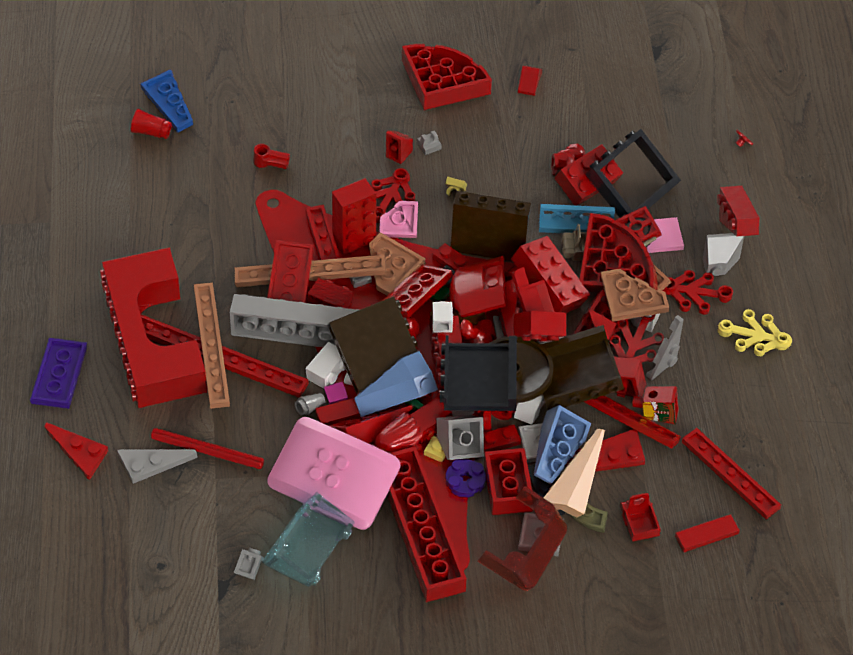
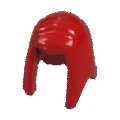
M404 412L380 431L375 439L374 446L388 453L416 447L419 452L422 449V445L418 444V442L423 437V433L419 431V425L416 424V420Z

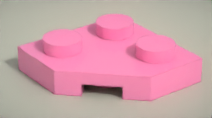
M399 201L396 203L394 208L380 217V232L388 237L417 238L418 202Z

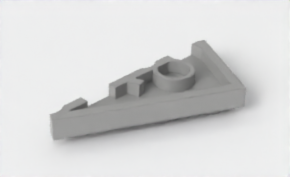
M679 315L675 317L669 328L673 331L670 338H664L653 360L656 366L646 374V377L651 381L666 368L672 367L678 360L677 355L680 348L679 343L684 320Z
M195 449L117 451L133 484L197 458Z

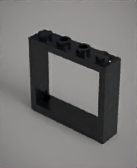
M642 129L637 132L632 130L625 136L626 140L624 142L622 140L617 142L613 146L614 150L612 152L610 150L605 152L601 156L602 160L600 162L598 160L593 162L589 166L591 169L585 173L610 207H615V213L619 218L644 206L649 209L681 181ZM635 142L665 180V183L632 211L600 169Z

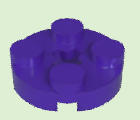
M456 459L447 469L446 485L447 487L449 486L453 494L459 497H472L474 493L481 492L485 487L486 473L481 463L472 460ZM462 476H469L471 479L463 481Z

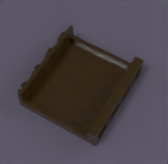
M457 191L453 203L450 247L459 253L489 258L503 256L504 260L512 261L513 255L527 241L531 203Z
M394 296L331 321L327 325L357 395L380 378L386 370L393 367L400 358L417 352L416 339L410 335L408 331L410 328L406 318L402 317L400 312L402 311L401 304L398 300H395Z
M603 325L560 338L559 341L540 344L548 351L553 362V378L551 384L543 393L548 410L558 405L564 408L624 389Z

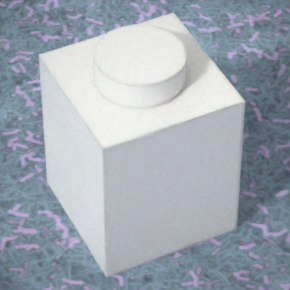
M433 302V333L453 331L452 302Z

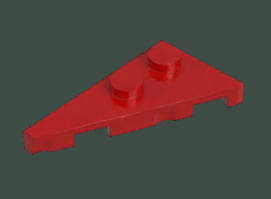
M46 423L44 427L50 437L58 442L63 452L73 460L76 467H79L84 472L85 477L90 480L106 456L108 446Z

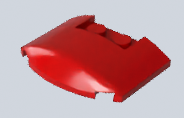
M503 256L462 266L455 271L450 283L449 297L453 309L459 312L458 314L461 318L506 307Z

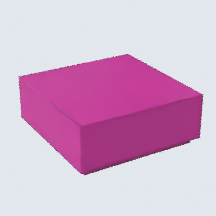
M343 382L324 387L329 404L348 399Z

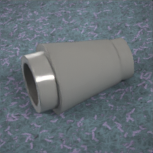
M322 393L299 397L295 401L296 411L301 416H307L315 408L324 404L325 398Z

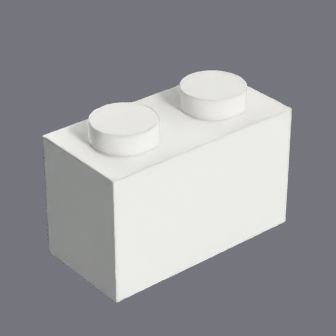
M330 342L322 348L305 368L307 379L323 389L330 384H334L341 371L346 370L336 345Z

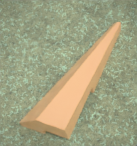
M596 429L594 431V434L586 441L584 447L561 473L559 479L540 500L541 504L555 511L560 509L576 518L585 514L605 430Z

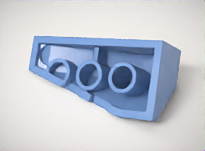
M420 351L400 358L393 367L386 370L380 378L366 387L354 400L360 416L363 417L422 397L438 390L432 371Z
M560 405L548 410L541 427L534 475L552 484L564 469L565 464L575 455L576 450L586 441L591 423Z

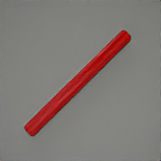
M153 428L151 432V438L186 449H195L196 452L257 469H262L264 465V458L158 428Z

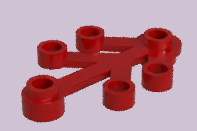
M396 169L391 177L380 180L375 179L371 182V187L376 192V199L384 197L380 206H376V223H380V217L385 214L392 199H394L395 203L403 201L398 192L400 186L405 193V201H415L416 195L408 184L410 174L406 169ZM392 184L391 187L382 189V186Z
M686 270L683 275L676 279L668 277L671 283L662 290L666 295H671L680 304L679 308L683 312H688L691 309V301L685 299L680 294L686 293L698 306V311L702 315L709 313L710 304L704 302L699 295L715 297L723 303L729 302L733 296V289L727 285L721 286L718 290L699 288L703 285H711L714 276L711 273H704L701 278L694 281L695 273L692 270ZM684 282L690 283L687 286L681 285Z
M656 314L649 318L641 317V322L634 337L628 327L629 322L627 319L617 321V328L622 331L629 347L625 354L621 346L620 336L612 335L609 343L615 349L618 357L633 358L638 350L654 344H662L664 335L660 332L655 333L652 337L641 340L648 323L655 319ZM625 322L626 326L621 327L619 323ZM659 336L662 340L658 342L655 340V337ZM618 339L619 342L617 344L612 343V340ZM649 349L646 351V354L634 358L641 359V363L646 361L653 362L654 358H649L647 355L652 353L655 358L657 353L655 350Z

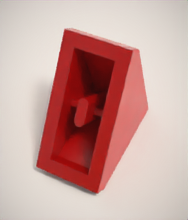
M522 66L518 93L535 96L542 74L541 68Z
M593 310L585 314L589 329L603 325L609 340L617 323L612 322V320Z

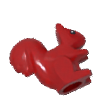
M576 143L570 144L565 150L553 154L551 160L552 175H555L558 170L563 169L585 155L583 146Z
M469 320L461 322V334L466 340H469V343H490L493 341L491 334L484 333L480 329L473 327Z

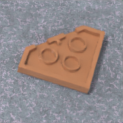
M381 232L369 243L370 256L385 255L386 274L374 275L376 290L386 296L418 267L425 264L424 257Z
M621 269L601 272V279L612 322L669 312V304L664 291L651 288L648 283L637 277L634 279L626 275V272Z

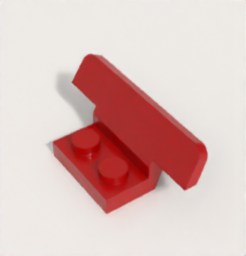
M524 267L514 270L512 278L523 312H554L545 281L541 280L529 284Z

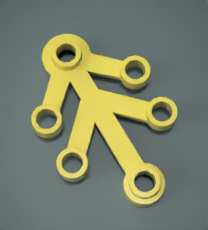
M750 309L744 311L743 320L748 322L752 329L733 325L730 320H723L718 325V333L723 337H729L732 333L751 337L746 340L738 339L736 341L735 349L739 352H743L746 348L755 345L754 354L763 356L774 348L786 350L792 343L791 336L785 332H780L775 326L772 315L764 314L761 320L762 325L767 327L772 333L769 334L755 320V313ZM763 340L769 341V343L765 345L759 342Z

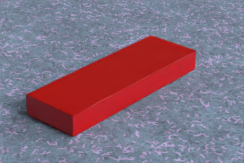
M730 514L676 532L675 537L683 552H687L737 535L740 530Z

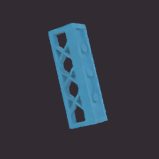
M541 204L539 232L573 233L576 230L577 224H580L581 232H586L589 216L582 215L583 213L610 214V218L614 219L615 207ZM544 211H552L554 213L544 214ZM565 212H571L572 214H570V215H565L564 213H565Z

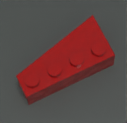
M742 186L720 187V194L717 195V203L720 205L719 221L736 237L759 235L760 218Z
M613 356L624 386L623 390L616 392L617 396L625 398V395L631 397L643 396L646 380L641 359Z

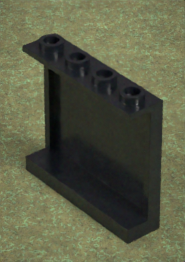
M446 335L445 343H442L441 354L445 355V359H441V371H445L444 375L441 374L440 386H444V390H440V402H444V410L516 411L517 336H509V344L449 343V335Z

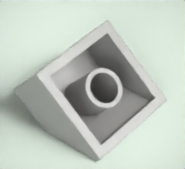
M463 415L437 418V438L447 460L484 457L483 417Z

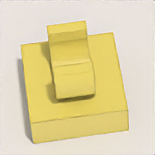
M447 177L445 184L448 187L446 191L448 196H450L452 190H466L467 183L465 181Z

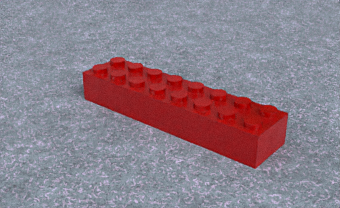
M412 447L390 453L399 459L400 469L387 493V497L426 602L466 592L467 579L417 448Z

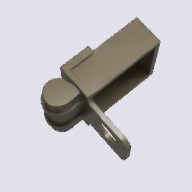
M577 224L576 230L573 233L566 232L562 234L561 243L563 244L562 253L564 258L572 257L574 261H583L587 233L581 232L580 224Z

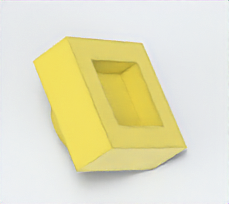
M433 436L424 450V455L442 462L445 458V453L438 438Z

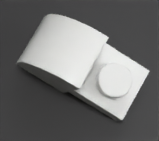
M543 394L533 400L518 403L514 418L532 425L539 416L540 409L545 404Z

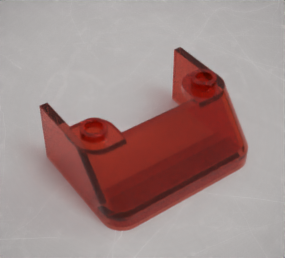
M524 486L515 498L535 510L536 517L545 523L527 556L514 551L509 553L503 561L486 550L477 562L520 589L528 591L535 587L567 533V525L551 502Z

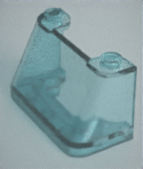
M316 492L297 510L262 562L268 567L308 587L310 585L315 586L322 577L320 575V568L337 543L342 539L346 540L353 532L351 527L355 522Z

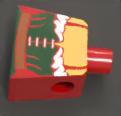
M646 387L644 397L634 396L632 405L635 408H643L644 417L650 420L676 425L679 411L677 387Z

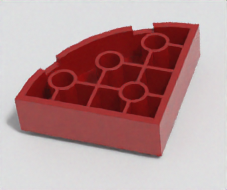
M425 44L402 46V63L424 110L491 94V77L481 65L473 62V58L467 54L442 45H435V47L425 46Z
M590 213L580 273V281L587 291H604L601 272L621 269L626 272V275L634 279L637 277L648 283L651 288L658 290L656 269L641 239L629 227L613 218Z

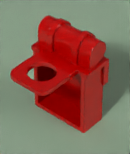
M648 493L633 495L626 502L620 503L622 518L625 526L628 528L632 541L660 536L661 529L653 509V503H650Z

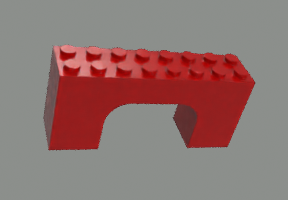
M170 247L102 262L103 270H100L103 292L106 294L107 307L110 309L111 322L114 324L115 337L118 339L119 352L122 354L124 370L126 369L127 382L131 387V397L133 401H137L138 408L207 393L206 371L197 340L170 346H159L147 338L141 314L148 307L180 300L179 279Z

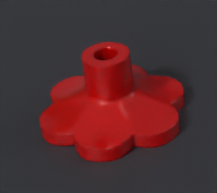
M736 130L739 139L735 143L741 147L744 143L753 145L744 134Z

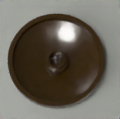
M509 337L499 338L490 343L509 344ZM517 337L516 403H522L539 397L547 390L553 378V362L550 354L542 345L533 340L523 341L521 337Z

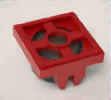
M646 206L616 219V221L629 227L643 243L653 237L658 238L662 236L659 227Z

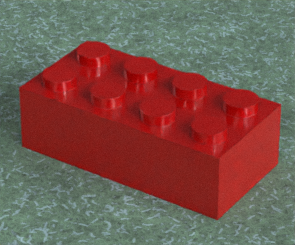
M366 178L332 191L333 236L337 247L343 255L352 253L364 246H369V243L376 237V192Z
M548 236L520 246L511 258L518 269L524 267L529 284L541 280L545 281L554 312L568 313L580 308L590 296V293Z
M453 316L452 332L433 333L432 325L431 344L432 349H434L433 360L434 364H436V380L439 383L437 384L438 396L440 395V390H444V386H440L441 374L444 375L445 371H441V359H445V355L441 354L442 343H445L446 335H449V343H462L458 316Z

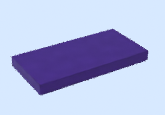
M56 338L48 339L30 398L31 404L70 408L87 350V342Z

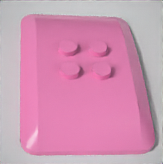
M302 417L296 422L268 476V485L273 490L357 529L365 530L372 525L400 469V461L394 455L314 419Z

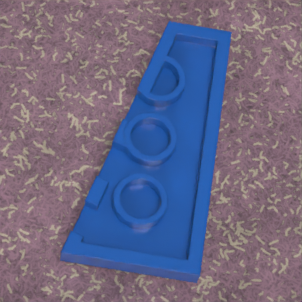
M171 69L140 84L143 92L163 116L172 123L177 132L193 125L192 117L183 101V96L178 89Z

